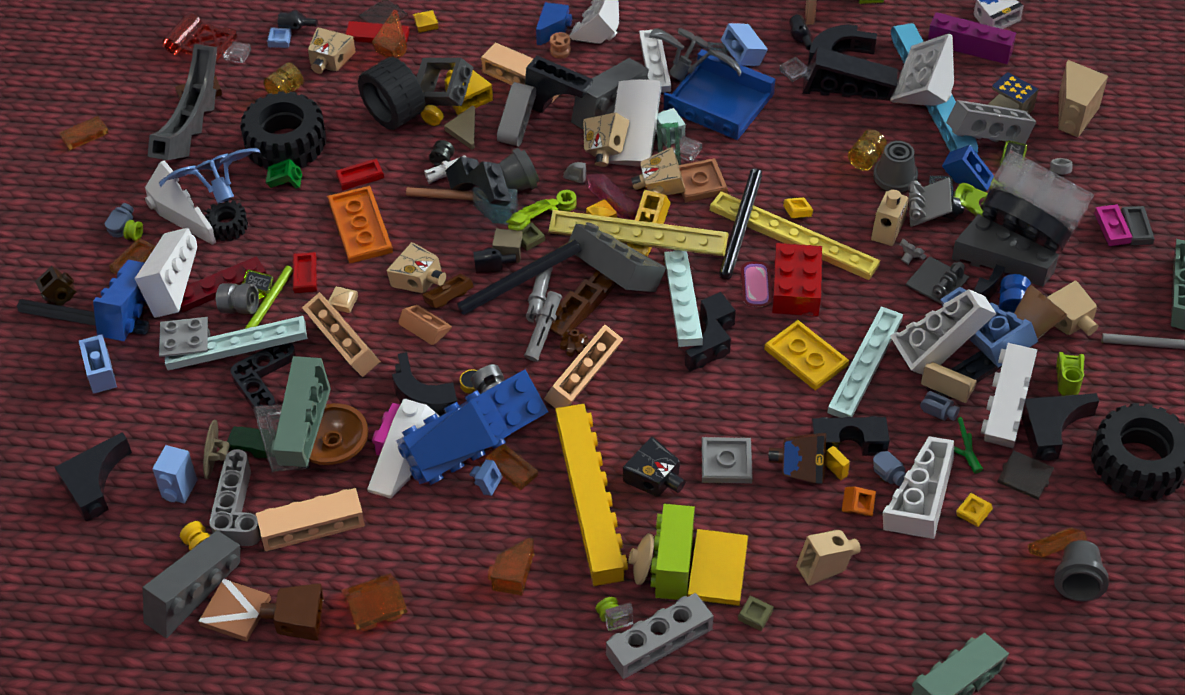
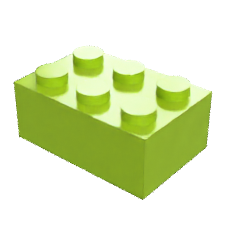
M664 504L663 513L657 514V533L654 539V557H652L651 587H656L655 598L679 600L687 596L693 541L694 506Z

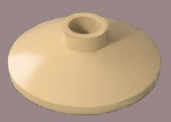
M647 533L637 549L632 548L629 554L628 563L633 564L634 579L638 585L643 584L652 560L654 537L650 533Z

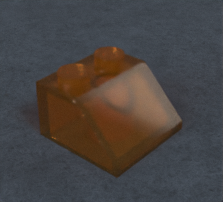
M391 573L341 590L352 622L357 630H370L376 627L378 622L384 620L392 622L400 619L402 614L407 613L399 582Z

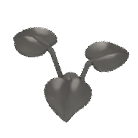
M659 28L653 29L649 35V38H657L677 47L676 56L672 62L674 65L669 74L678 80L683 81L688 72L692 73L709 56L721 59L730 65L739 76L741 75L740 65L730 56L717 50L708 51L691 66L692 61L688 59V56L695 43L703 48H708L709 44L688 30L682 28L677 30L679 34L692 41L685 56L681 55L680 58V52L684 49V45L672 35Z

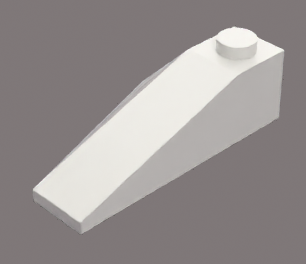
M592 0V5L582 14L584 17L582 23L577 22L569 36L572 40L602 43L606 39L608 41L617 34L616 29L619 25L618 0Z

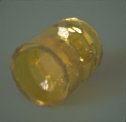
M287 62L278 68L277 72H273L264 78L263 83L268 94H278L281 91L290 93L297 90L303 85L304 80L300 71L293 64Z
M866 130L848 151V159L856 168L865 171L870 170L883 154L887 141L879 132Z

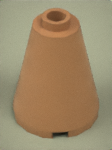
M1031 284L1026 289L1014 312L1017 318L1032 322L1037 338L1068 315Z

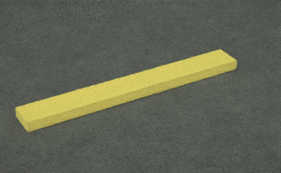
M720 192L711 203L710 211L735 221L741 200ZM754 205L752 207L747 227L785 244L822 246V260L867 280H870L880 265V260Z
M553 210L549 226V232L552 234L571 236L576 224L586 225V222L598 226V230L610 234L622 243L725 256L729 235L727 232L559 210Z

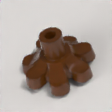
M572 329L570 335L567 334L562 338L560 349H567L566 355L573 356L575 351L579 355L590 340H588L587 334H579V330Z

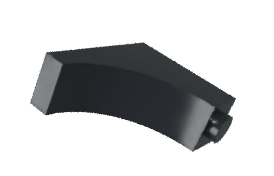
M537 55L526 67L525 85L536 87V97L532 109L543 113L556 95L568 94L583 98L593 86V79Z
M1097 393L1025 399L1021 418L1034 461H1051L1059 458L1063 445L1061 433L1074 421L1084 417L1095 416L1099 403Z
M123 432L55 466L60 482L86 522L109 510L104 498V487L107 477L117 463L132 453Z

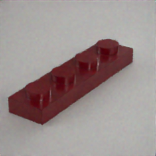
M256 256L186 286L180 309L183 313L216 299L217 289L222 283L245 284L249 271L267 276L266 270Z

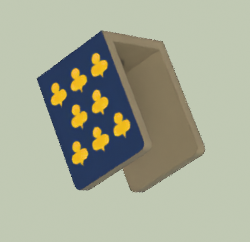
M1007 72L992 85V89L1000 94L988 105L1023 110L1030 114L1034 110L1039 89Z

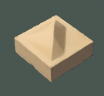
M336 286L329 299V303L338 311L350 313L358 298V292Z

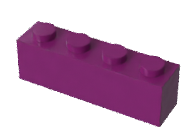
M937 12L930 24L928 40L951 34L953 51L1003 64H1008L1016 38V32Z

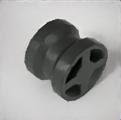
M445 140L436 141L433 150L429 154L430 162L435 166L441 165L445 160L449 162L455 152V148Z

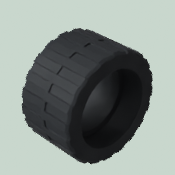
M388 57L359 75L358 90L361 99L369 113L383 127L395 130L425 109V96L418 79L411 69L399 59Z

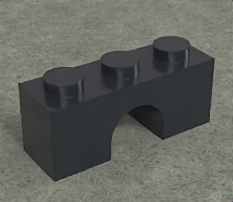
M886 417L812 418L810 434L826 433V451L832 446L839 450V444L845 440L858 443L862 450V456H875L880 452L888 451L890 440Z

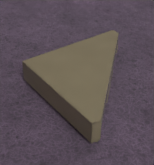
M473 105L444 125L447 133L471 150L475 148V106Z

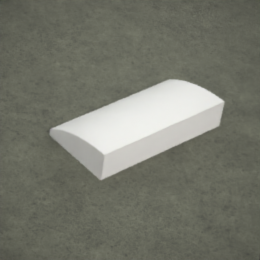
M619 81L614 113H618L628 119L629 126L622 152L609 156L608 163L641 167L640 163L643 160L652 157L662 88L661 81Z

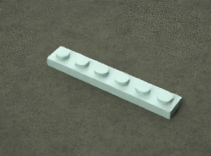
M674 250L664 252L678 346L703 345L687 251Z
M884 307L879 309L829 404L827 413L840 418L853 417L892 341L890 335L897 331L903 314Z
M300 316L208 337V352L166 356L165 366L167 370H172L307 339L306 322L304 317Z

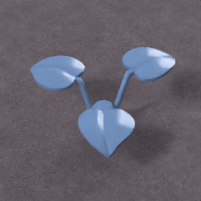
M258 148L242 149L230 154L219 155L197 166L177 169L160 180L159 185L162 187L167 180L195 174L208 188L209 193L213 192L217 203L225 202L234 198L230 188L231 182L228 166L233 161L242 159L253 152L260 153V150ZM222 163L224 166L225 179L224 177H219V174L217 172ZM208 169L213 171L216 179L211 181L212 186L198 170Z

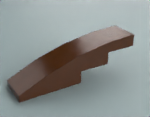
M596 270L589 280H583L575 292L570 291L557 308L555 313L557 316L556 320L552 322L549 330L562 338L566 336L597 308L617 283Z

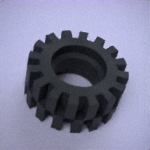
M229 200L225 201V203H217V206L213 203L211 209L208 208L206 210L205 218L213 228L215 239L218 240L220 237L221 241H225V238H228V241H232V237L235 236L236 239L240 237L239 233L243 235L248 228V221L242 204H237L234 200L229 203ZM227 218H232V219H233V220H231V221H229V222H225V223L220 222V221H222L223 219H227Z

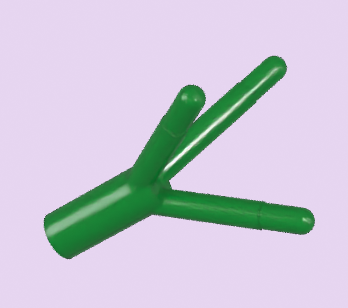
M959 417L958 423L966 450L964 451L954 446V452L964 456L974 474H977L983 468L973 452L972 434L966 432L963 418Z

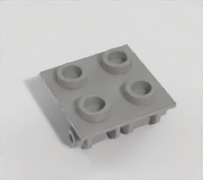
M950 178L922 187L918 181H912L909 184L911 227L952 212Z
M208 317L160 322L159 357L208 352V337H210Z

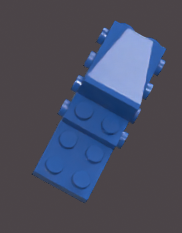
M526 369L481 394L477 390L465 397L466 402L461 405L455 402L444 408L445 414L439 417L436 413L423 420L425 425L418 429L414 425L402 432L403 437L396 440L398 450L401 456L407 460L410 472L419 484L428 481L430 485L444 478L442 473L449 469L451 473L465 466L463 461L470 457L472 461L485 455L484 449L499 447L506 442L505 437L548 413Z

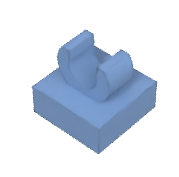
M487 459L481 467L474 466L469 474L475 477L474 484L480 487L482 493L492 496L503 477L494 460Z

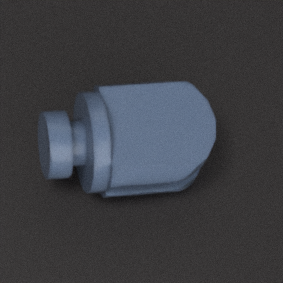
M123 203L121 207H116L111 212L105 222V227L111 236L117 238L124 236L126 222L133 219L132 213L134 209L132 206Z
M932 391L927 392L925 399L920 404L921 409L925 413L944 421L948 417L954 421L960 411V407L953 406V400Z
M889 451L876 454L873 459L874 472L885 482L901 486L906 475L903 464Z

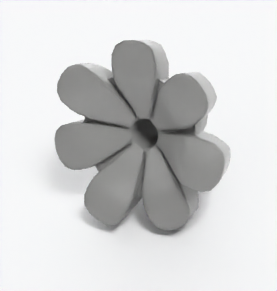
M902 239L900 246L904 248L905 254L901 261L909 265L912 258L917 257L924 260L927 257L923 254L925 252L923 249L916 248L905 239Z

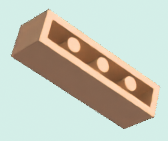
M495 42L481 57L482 72L510 85L514 82L525 84L526 67L533 58ZM559 95L554 96L552 102H553Z
M320 292L302 307L347 362L362 377L381 362Z
M604 325L555 382L544 400L554 408L570 406L612 356L623 338Z
M356 488L341 490L337 493L317 496L313 499L293 502L289 505L269 508L256 513L265 552L365 526Z

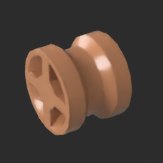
M563 32L553 34L550 37L551 55L555 58H566L571 52L569 35Z

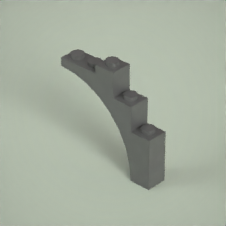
M194 44L190 71L182 97L165 126L158 132L150 134L148 157L172 160L190 155L191 135L202 133L204 112L214 110L216 89H213L217 47Z

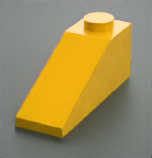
M644 190L635 220L664 224L670 206L667 196ZM627 244V246L647 257L652 249L650 246Z

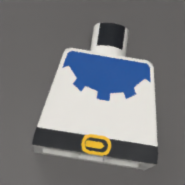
M975 0L974 16L980 24L1004 29L1021 20L1024 5L1017 0Z

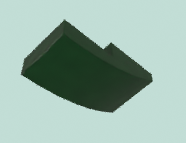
M233 426L227 440L230 444L228 451L239 449L251 451L254 458H275V455L271 452V446L276 434L256 428Z

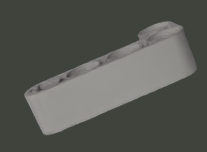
M236 449L227 453L224 460L210 517V527L212 533L219 531L240 546H253L261 539L258 520L254 514L242 512L251 469L246 453L243 450Z

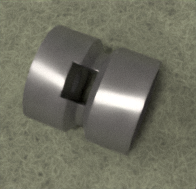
M222 283L219 285L216 293V305L220 313L235 314L238 312L254 314L259 304V293L255 284L237 285Z
M495 364L479 369L471 377V382L479 393H483L504 381L500 368Z

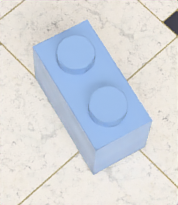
M728 23L721 38L722 43L737 63L742 66H760L768 50L749 24Z
M103 335L79 340L86 374L93 394L116 388L117 385Z
M165 445L152 468L161 496L169 502L177 501L185 504L197 482L189 451Z

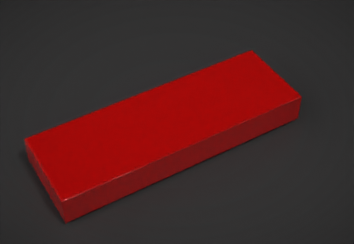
M349 21L345 34L353 36L356 42L406 46L410 29L409 26Z

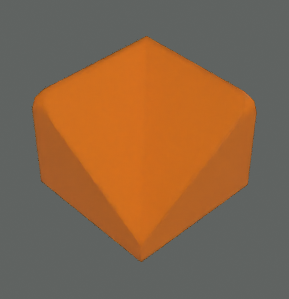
M856 486L845 487L842 512L873 516L876 491Z

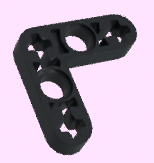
M292 343L265 348L237 362L231 368L233 382L258 416L268 417L276 411L274 396L261 378L292 362L293 356H296ZM261 360L270 361L266 366L257 365ZM251 386L260 387L259 390L254 393H250L247 391L248 388ZM262 398L263 402L268 406L261 405L260 399Z

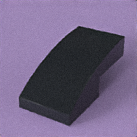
M996 264L989 280L979 278L974 292L985 296L989 300L1000 286L1005 267Z

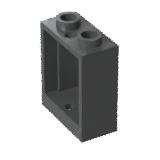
M422 58L416 78L422 87L425 105L462 106L474 67L462 58ZM453 70L447 92H434L440 71Z

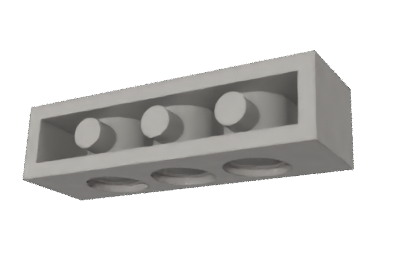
M957 100L946 123L951 127L952 132L960 137L967 135L976 139L987 138L994 142L1001 140L1007 143L1025 144L1036 121L1023 110Z
M696 593L689 597L684 596L669 608L660 609L649 619L638 621L629 630L610 637L606 642V656L620 676L625 679L713 630V615ZM677 620H683V621H685V622L679 623V622H676V621H677ZM660 632V633H663V634H662V635H655V634H653V633ZM632 645H640L641 647L634 648V647H631V646H632Z

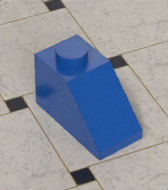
M545 2L536 27L537 45L549 42L550 37L555 33H566L567 26H571L572 23L569 5Z
M970 145L949 152L942 165L954 182L959 184L967 183L984 192L988 191L995 177Z

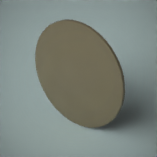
M217 420L211 422L206 438L203 459L205 479L210 478L215 460H225L230 447L228 442L218 439Z

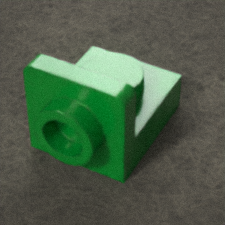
M291 159L282 161L268 167L266 184L273 188L290 182L295 188H299L302 171Z

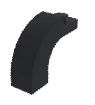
M839 25L826 29L817 35L811 44L808 66L817 47L838 53L851 51L874 55L877 33L857 31L858 25Z
M407 352L398 354L399 364H395L396 373L392 374L395 394L399 401L402 403L403 399L422 403L430 407L439 416L445 414L444 408L457 402L453 382L440 385H427L419 382L411 373Z

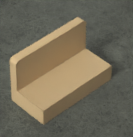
M931 362V364L927 363L924 367L921 384L966 403L976 386L977 380Z

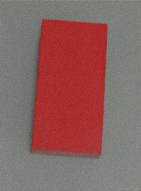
M377 159L335 171L342 190L384 179V173Z
M316 252L293 254L294 293L317 292Z

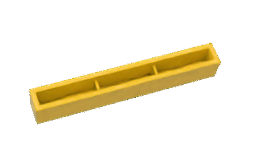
M585 404L555 408L556 425L593 586L624 581V570H628L626 555H621L620 553L623 545L621 534H616L615 528L618 527L615 512H610L612 497L610 492L605 491L607 477L605 471L601 472L600 466H603L601 452H596L595 447L598 446L596 432H591L590 427H593L591 412H586Z

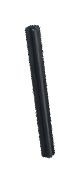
M753 168L750 170L725 256L720 267L719 276L722 279L728 280L732 277L762 178V171L760 169Z
M572 240L457 303L459 311L465 315L581 251L579 243L576 240Z
M20 299L17 304L18 311L22 313L96 326L94 311ZM135 319L133 332L147 334L150 329L149 322Z

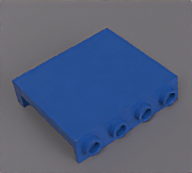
M701 49V51L698 53L697 61L701 57H703L707 53V51ZM709 56L692 73L686 76L672 94L664 93L663 109L669 110L674 108L680 117L738 140L774 95L776 79L740 65L741 75L739 76L726 62L715 56Z

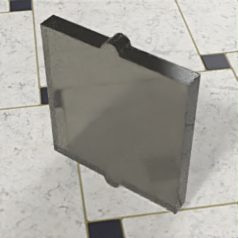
M382 0L359 15V18L366 23L395 25L408 17L405 11L389 0Z
M1013 450L1007 463L1003 464V471L997 483L1039 500L1044 488L1049 486L1048 480L1054 467Z

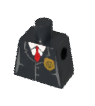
M653 437L623 466V482L654 496H660L668 487L679 493L685 486L686 480L678 476L680 469L679 459Z

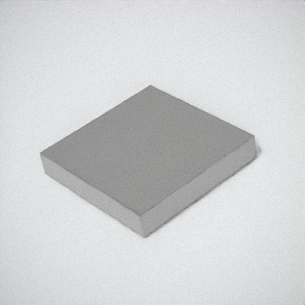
M702 437V483H752L751 438Z

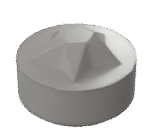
M1057 158L1050 162V171L1053 173L1064 175L1072 172L1073 163L1068 159Z

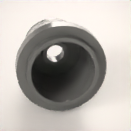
M893 141L885 146L884 152L876 163L873 172L874 180L878 186L887 191L898 190L899 192H904L908 190V186L912 181H917L918 169L915 166L914 149L910 144L903 141Z
M519 148L512 150L509 156L498 163L502 169L509 194L537 188L539 177L525 150L521 151Z
M1078 540L1069 543L1065 547L1061 563L1054 574V584L1060 594L1075 601H1090L1101 597L1107 591L1109 585L1108 572L1103 567L1099 548L1092 542Z

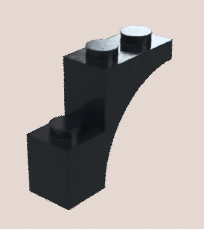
M460 157L445 170L452 190L470 191L478 186L486 195L489 204L507 206L512 202L500 164L482 161L479 164L478 159Z
M721 292L701 300L700 316L705 323L706 331L703 335V345L692 346L685 351V367L689 372L702 368L716 359H722L730 353L731 338L726 333V330L735 325L736 310Z

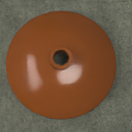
M339 403L326 404L309 461L320 465H334L345 462L358 454L368 438V426L364 416L357 409L349 405Z

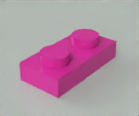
M1118 204L1096 207L1094 214L1108 245L1131 243L1132 235Z
M392 403L389 411H385L383 414L380 429L374 432L372 443L375 445L376 455L380 456L393 419L400 407L399 404Z

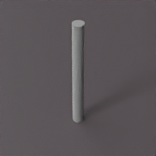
M1102 333L1101 337L1102 343L1185 349V340L1106 333Z

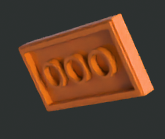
M371 186L327 196L349 264L393 253V248Z

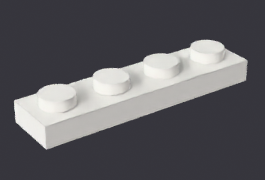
M652 30L639 31L645 67L649 68L648 80L661 81V92H671V82L662 40L649 38Z

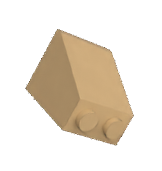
M1070 60L1067 61L1059 91V130L1076 137L1080 136L1100 108L1108 78L1107 75Z

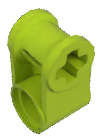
M1063 352L1058 353L1056 372L1058 392L1061 395L1079 394L1084 377V354L1073 356L1064 355Z

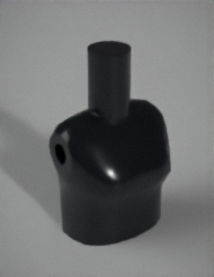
M296 9L290 12H280L278 15L279 28L297 30L303 26L317 27L318 25L317 19L306 18Z
M794 15L789 20L791 35L794 40L803 43L806 50H810L812 44L810 30L801 15Z
M491 247L473 252L476 273L499 272L503 264L516 263V254L502 255L499 250Z

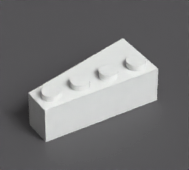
M189 228L164 233L135 277V281L154 318L177 313L180 310L197 250L196 238L191 234Z
M968 289L944 303L941 309L937 311L932 310L925 315L924 319L917 323H910L906 326L905 330L900 333L895 332L890 337L911 371L923 375L924 367L927 363L931 364V362L941 365L996 315V312L985 296Z
M1008 343L1006 349L1001 348L998 363L1002 364L1000 373L995 372L992 386L997 388L995 396H989L986 410L991 412L989 419H984L981 434H985L984 441L1010 448L1014 447L1037 349Z
M928 437L917 455L911 470H908L904 476L902 485L895 491L891 503L883 511V530L934 539L954 460V440Z

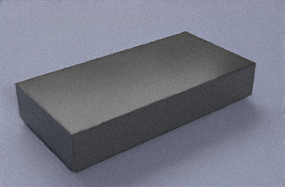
M1144 206L1122 207L1121 213L1132 235L1130 245L1153 244L1155 238Z

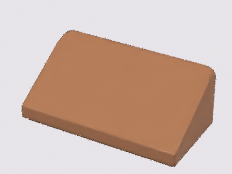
M419 305L402 309L399 319V325L431 345L436 344L452 328L448 323Z

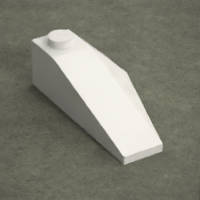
M165 161L160 162L145 186L147 193L145 201L151 210L155 209L161 217L183 229L189 228L192 234L212 245L215 244L216 240L212 226L199 207H194L188 191H182L178 184L179 178L167 180L160 187V180L173 172Z
M403 399L391 424L369 483L368 492L392 498L411 479L410 466L407 460L401 456L396 440L403 437L402 432L414 425L417 429L425 425L423 420L435 414L430 407L422 403Z

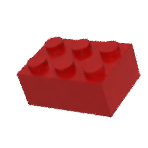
M776 243L772 313L819 316L822 246Z

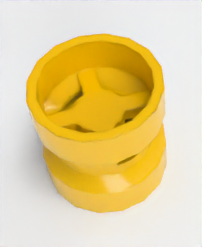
M199 521L187 524L180 532V539L184 544L189 545L190 551L210 536Z

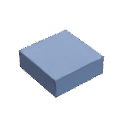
M270 28L267 41L268 47L289 48L292 35L291 29Z

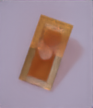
M393 10L372 41L375 51L387 58L394 57L399 59L407 50L402 24L396 10Z
M527 538L497 555L495 564H490L488 571V580H491L492 591L523 596L534 556V539Z

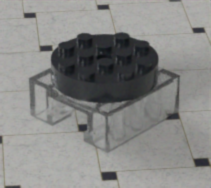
M1010 150L992 179L990 191L980 207L983 211L982 215L987 219L996 221L1003 227L1056 253L1062 252L1067 242H1069L1085 215L1094 194Z

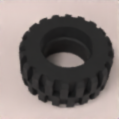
M284 91L278 92V94H267L264 98L256 99L254 104L251 103L241 117L240 128L245 149L258 148L260 150V153L253 152L248 157L260 167L264 166L267 170L269 166L291 159L296 166L303 168L307 166L308 162L312 163L317 158V155L321 154L326 144V131L322 111L316 102L308 99L303 94L297 95L296 92L285 93ZM281 129H295L285 134H272Z
M1139 403L1130 404L1129 407L1124 405L1116 408V411L1109 412L1099 425L1091 449V460L1095 464L1094 469L1097 475H1102L1101 480L1106 485L1110 484L1113 491L1117 493L1122 492L1126 494L1125 497L1131 499L1133 496L1139 497V500H1148L1149 497H1152L1153 500L1163 498V495L1169 496L1175 492V489L1180 488L1185 479V424L1183 422L1180 423L1176 415L1166 413L1167 410L1161 407L1157 409L1151 404L1139 406ZM1140 443L1153 448L1162 459L1152 461L1140 459L1129 453L1123 444Z

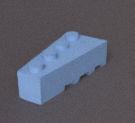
M958 287L940 299L942 305L967 290ZM991 302L990 305L996 312V315L970 337L969 340L999 368L1002 366L1001 363H998L1001 348L1006 349L1008 343L1031 347L1038 342L1032 322L1026 319L1021 320L1010 311L1000 310L998 305Z

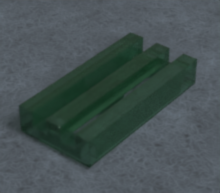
M678 122L656 123L658 153L663 151L661 129L665 128L666 147L668 149L671 148L670 128H673L675 155L678 164L681 165Z

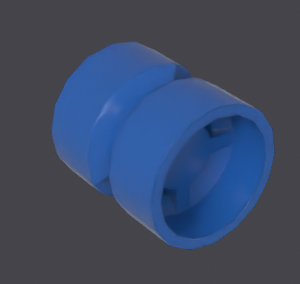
M1011 274L1001 280L1000 310L1015 312L1026 289L1031 284L1027 277L1020 274Z

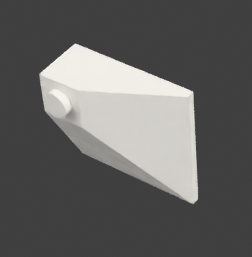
M951 34L911 46L897 81V87L890 99L891 102L935 106L946 103L950 99L951 90L954 85L953 40Z

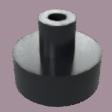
M951 196L952 212L942 215V217L955 219L958 214L961 215L964 212V206H961L959 198Z

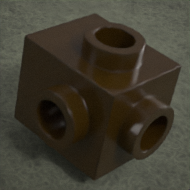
M53 266L35 280L41 296L49 304L53 302L56 305L62 306L77 293L73 285V278L66 272L62 274Z

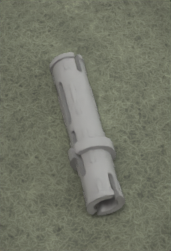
M553 267L536 275L533 291L528 298L529 307L526 313V319L530 322H534L535 315V321L537 322L539 319L538 312L544 306Z
M549 291L543 308L538 312L539 319L524 354V357L531 361L537 362L539 360L551 324L555 322L557 317L555 313L562 299L560 294Z

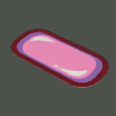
M759 261L743 264L741 267V283L744 303L752 307L769 305L772 302L770 267L766 263Z

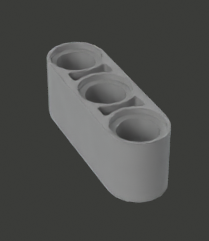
M517 82L512 84L498 128L497 141L520 146L536 97V87Z

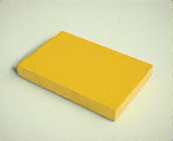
M799 320L780 332L764 346V350L815 391L849 365V360Z
M697 529L688 597L696 593L702 601L740 606L748 535Z

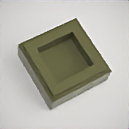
M533 223L519 230L523 232L521 245L527 251L545 241V235Z
M749 596L738 615V621L762 631L773 612L774 606Z

